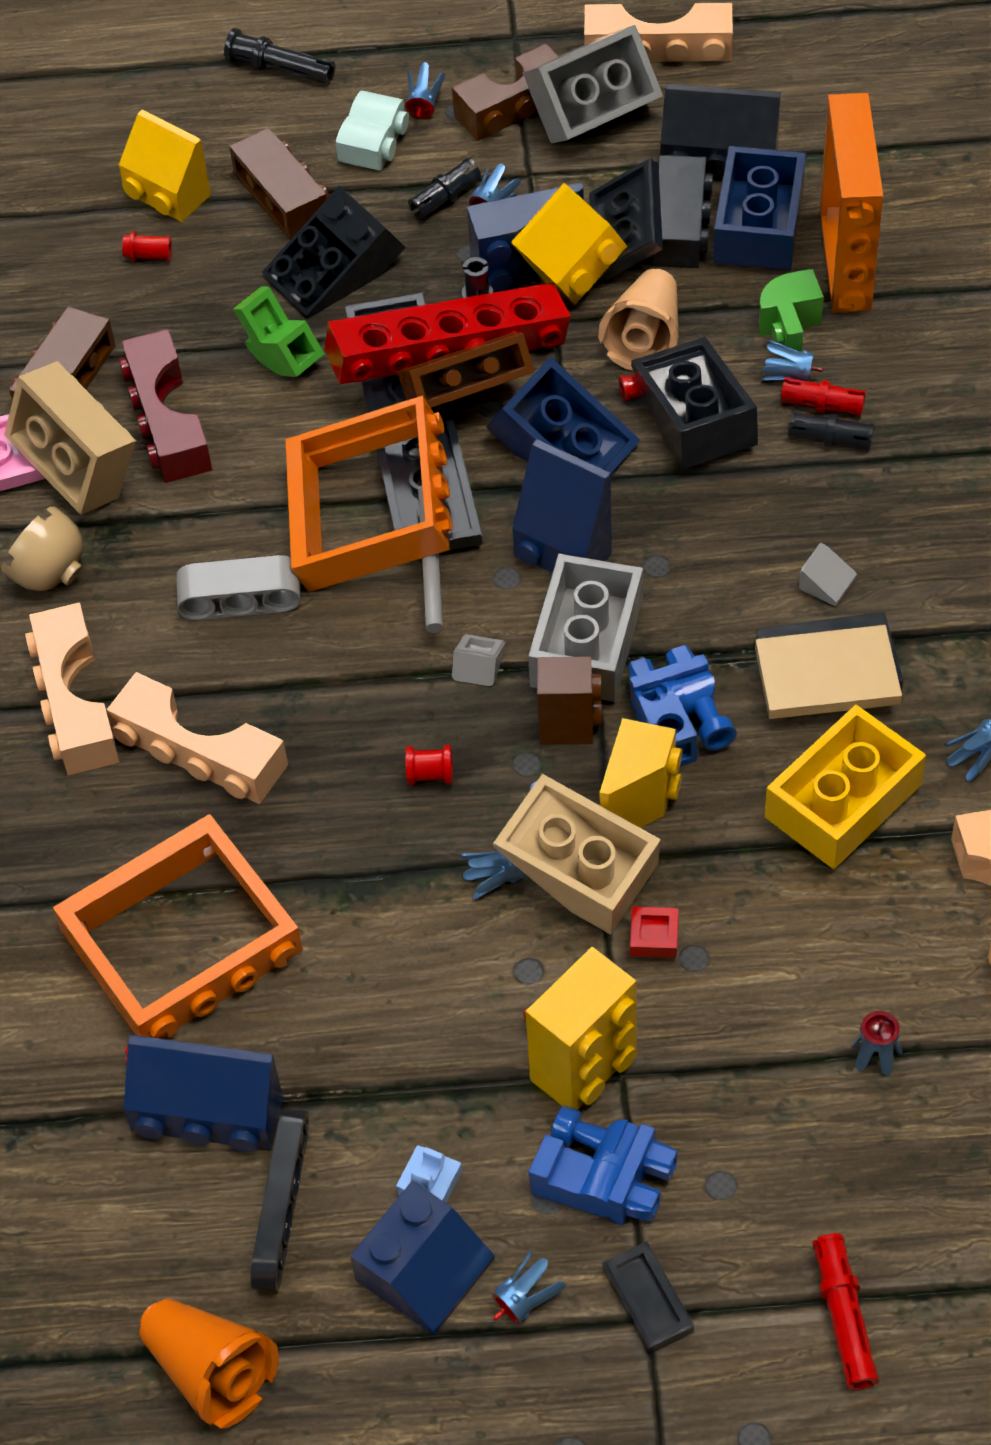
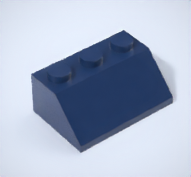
M130 1035L127 1051L124 1112L131 1131H135L140 1136L150 1139L170 1136L182 1138L193 1145L203 1146L213 1142L230 1145L232 1148L242 1152H254L257 1149L271 1151L284 1100L273 1054Z

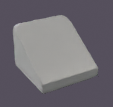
M820 543L800 571L799 589L831 605L837 606L856 580L857 573L828 546Z
M464 635L454 650L452 678L455 681L492 686L499 671L506 642L498 639Z

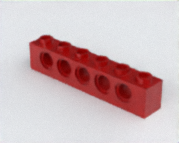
M547 283L329 321L324 351L339 384L342 385L398 375L397 371L509 333H523L528 350L565 344L571 316L554 283Z

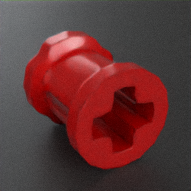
M444 745L443 749L415 750L414 746H406L405 764L408 786L415 785L417 781L443 780L445 784H453L452 745Z

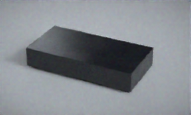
M647 1241L602 1262L603 1271L649 1354L694 1333L692 1320Z

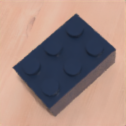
M729 146L714 227V263L791 270L804 189L806 153Z

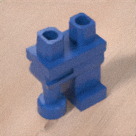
M686 645L671 649L666 654L667 666L654 669L650 659L646 658L635 660L628 664L630 705L638 721L676 729V748L682 749L680 766L697 761V734L687 715L695 713L701 721L702 725L698 733L707 750L722 749L731 744L737 736V731L732 721L728 717L719 716L715 706L714 675L712 676L711 672L707 670L709 664L704 654L695 657Z
M563 1105L553 1123L551 1136L545 1135L528 1172L531 1194L594 1215L610 1217V1221L623 1226L628 1216L652 1222L660 1205L661 1191L643 1185L642 1182L646 1174L669 1181L678 1163V1151L656 1141L655 1128L642 1123L639 1127L629 1123L628 1120H617L611 1123L608 1128L582 1122V1115L579 1110ZM574 1141H577L596 1150L592 1158L566 1147H570Z

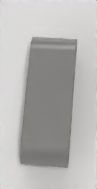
M277 555L193 563L181 567L176 575L177 611L179 615L189 620L287 612L295 609L300 604V581L291 569V557Z

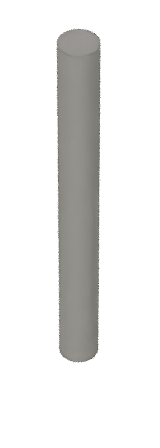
M422 485L418 488L420 523L425 521ZM439 553L422 558L426 630L431 633H437L443 629Z

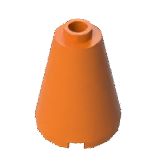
M170 1298L150 1305L141 1317L139 1331L141 1341L202 1421L210 1426L215 1424L220 1429L229 1428L241 1422L257 1408L263 1399L257 1392L265 1379L271 1383L273 1382L279 1362L277 1344L269 1339L267 1335Z

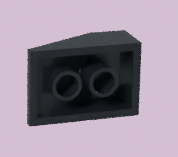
M706 337L631 360V367L665 445L682 470L758 445L757 406Z

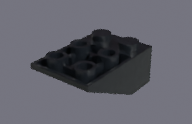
M338 186L262 273L308 318H311L380 277L406 247L341 186Z

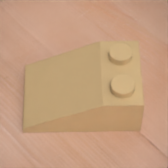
M542 774L493 842V848L570 912L611 935L657 867L661 839Z

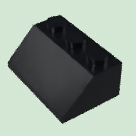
M666 83L660 155L706 157V173H713V176L723 177L729 146L778 150L781 92Z

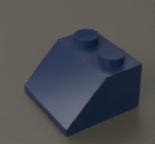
M412 1180L350 1255L357 1282L435 1336L491 1265L495 1256L450 1205Z

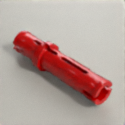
M839 1233L825 1234L812 1241L822 1281L819 1284L820 1295L823 1299H826L830 1311L847 1389L853 1391L873 1387L874 1384H878L880 1380L873 1361L869 1338L858 1301L859 1280L856 1275L852 1274L844 1236Z

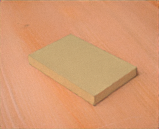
M886 625L755 639V651L769 719L848 711L855 704L862 709L901 705L902 693Z

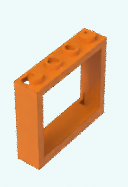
M829 94L819 213L832 313L872 311L883 190L869 94Z
M423 395L285 439L291 569L308 592L450 550L448 532L453 530V523L445 499L450 497V490L442 466L447 465V457L444 447L440 442V434L444 433V424L440 413H433ZM418 437L425 521L322 553L318 468Z
M210 814L53 907L61 932L136 1036L162 1039L167 1035L170 1038L177 1032L179 1027L195 1017H202L211 1013L218 1003L236 992L248 990L257 982L258 978L276 967L281 968L288 965L287 960L303 951L298 926ZM218 855L274 928L150 1005L142 1008L88 932Z

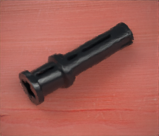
M233 28L229 32L225 42L224 56L226 60L233 62L238 59L253 64V67L258 70L266 69L267 67L275 68L326 85L330 84V80H333L336 65L334 61L320 59L295 50L274 45L268 37L261 36L260 38L248 36L243 34L238 28Z

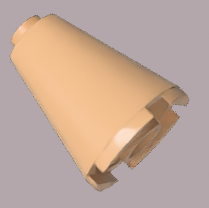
M661 269L645 271L603 315L599 325L598 338L600 344L603 342L608 350L607 356L614 363L625 369L633 370L631 360L678 346L677 284L673 276Z

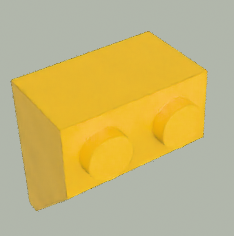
M141 110L137 114L119 162L122 187L124 192L132 199L140 200L154 207L159 213L169 215L183 222L211 196L201 139Z
M565 183L561 185L511 242L546 284L554 283L558 293L574 305L590 290L593 284L627 247L612 226Z
M622 718L600 789V806L639 828L665 815L669 799L676 801L678 798L682 774H678L682 759V749L676 748V729Z

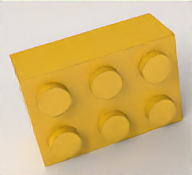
M855 704L766 788L764 817L832 869H835L922 785L926 754Z
M591 947L525 1011L530 1080L561 1106L565 1105L576 1110L584 1103L586 1105L592 1104L603 1092L605 1082L616 1071L619 1073L625 1071L637 1055L636 980L594 947Z

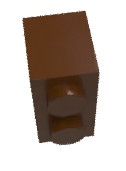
M591 656L538 657L537 696L540 745L593 744V726H602L601 674H592Z

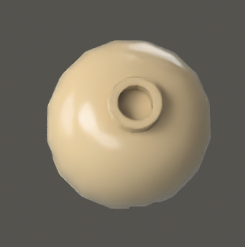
M52 506L46 509L51 516L44 520L38 515L11 546L8 554L14 559L10 567L4 562L1 566L2 573L15 583L29 590H51L61 582L67 586L75 580L83 567L78 563L83 552L82 536L78 527L68 516Z

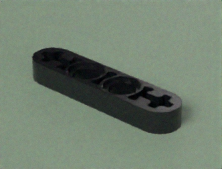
M282 1109L280 1113L252 1258V1289L278 1291L281 1285L308 1140V1111Z

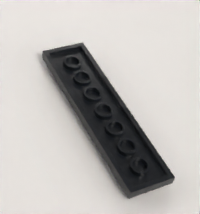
M423 293L348 305L345 306L346 318L425 305ZM398 375L361 382L367 413L406 401ZM446 402L432 407L431 410L433 413H440L444 424V433L440 434V442L446 453L447 465L442 466L450 490V497L445 499L453 523V530L448 532L449 548L454 550L482 545L483 542L450 402ZM418 437L376 450L394 531L420 523L418 488L422 485L419 441Z

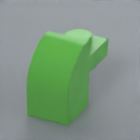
M813 269L778 276L765 286L760 297V336L771 334L772 341L802 352V328L822 324L824 296Z
M261 286L233 308L249 336V339L244 342L261 364L276 374L297 377L325 354L306 321L288 320L270 287Z

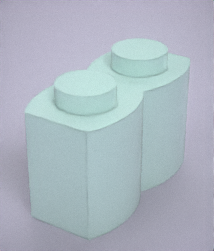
M361 90L352 104L349 116L344 120L336 139L337 160L374 170H382L387 160L392 161L396 151V140L400 134H405L408 127L409 114L404 110V100Z

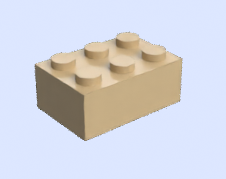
M58 361L18 377L4 436L80 515L118 499L136 440Z

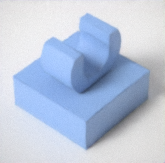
M417 1145L396 1185L397 1194L401 1195L413 1180L447 1203L462 1173V1164L446 1157L440 1152Z

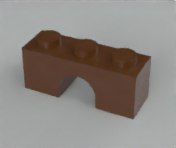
M544 44L515 58V83L497 84L482 73L452 87L454 116L479 141L538 113L523 72L559 56L547 44Z

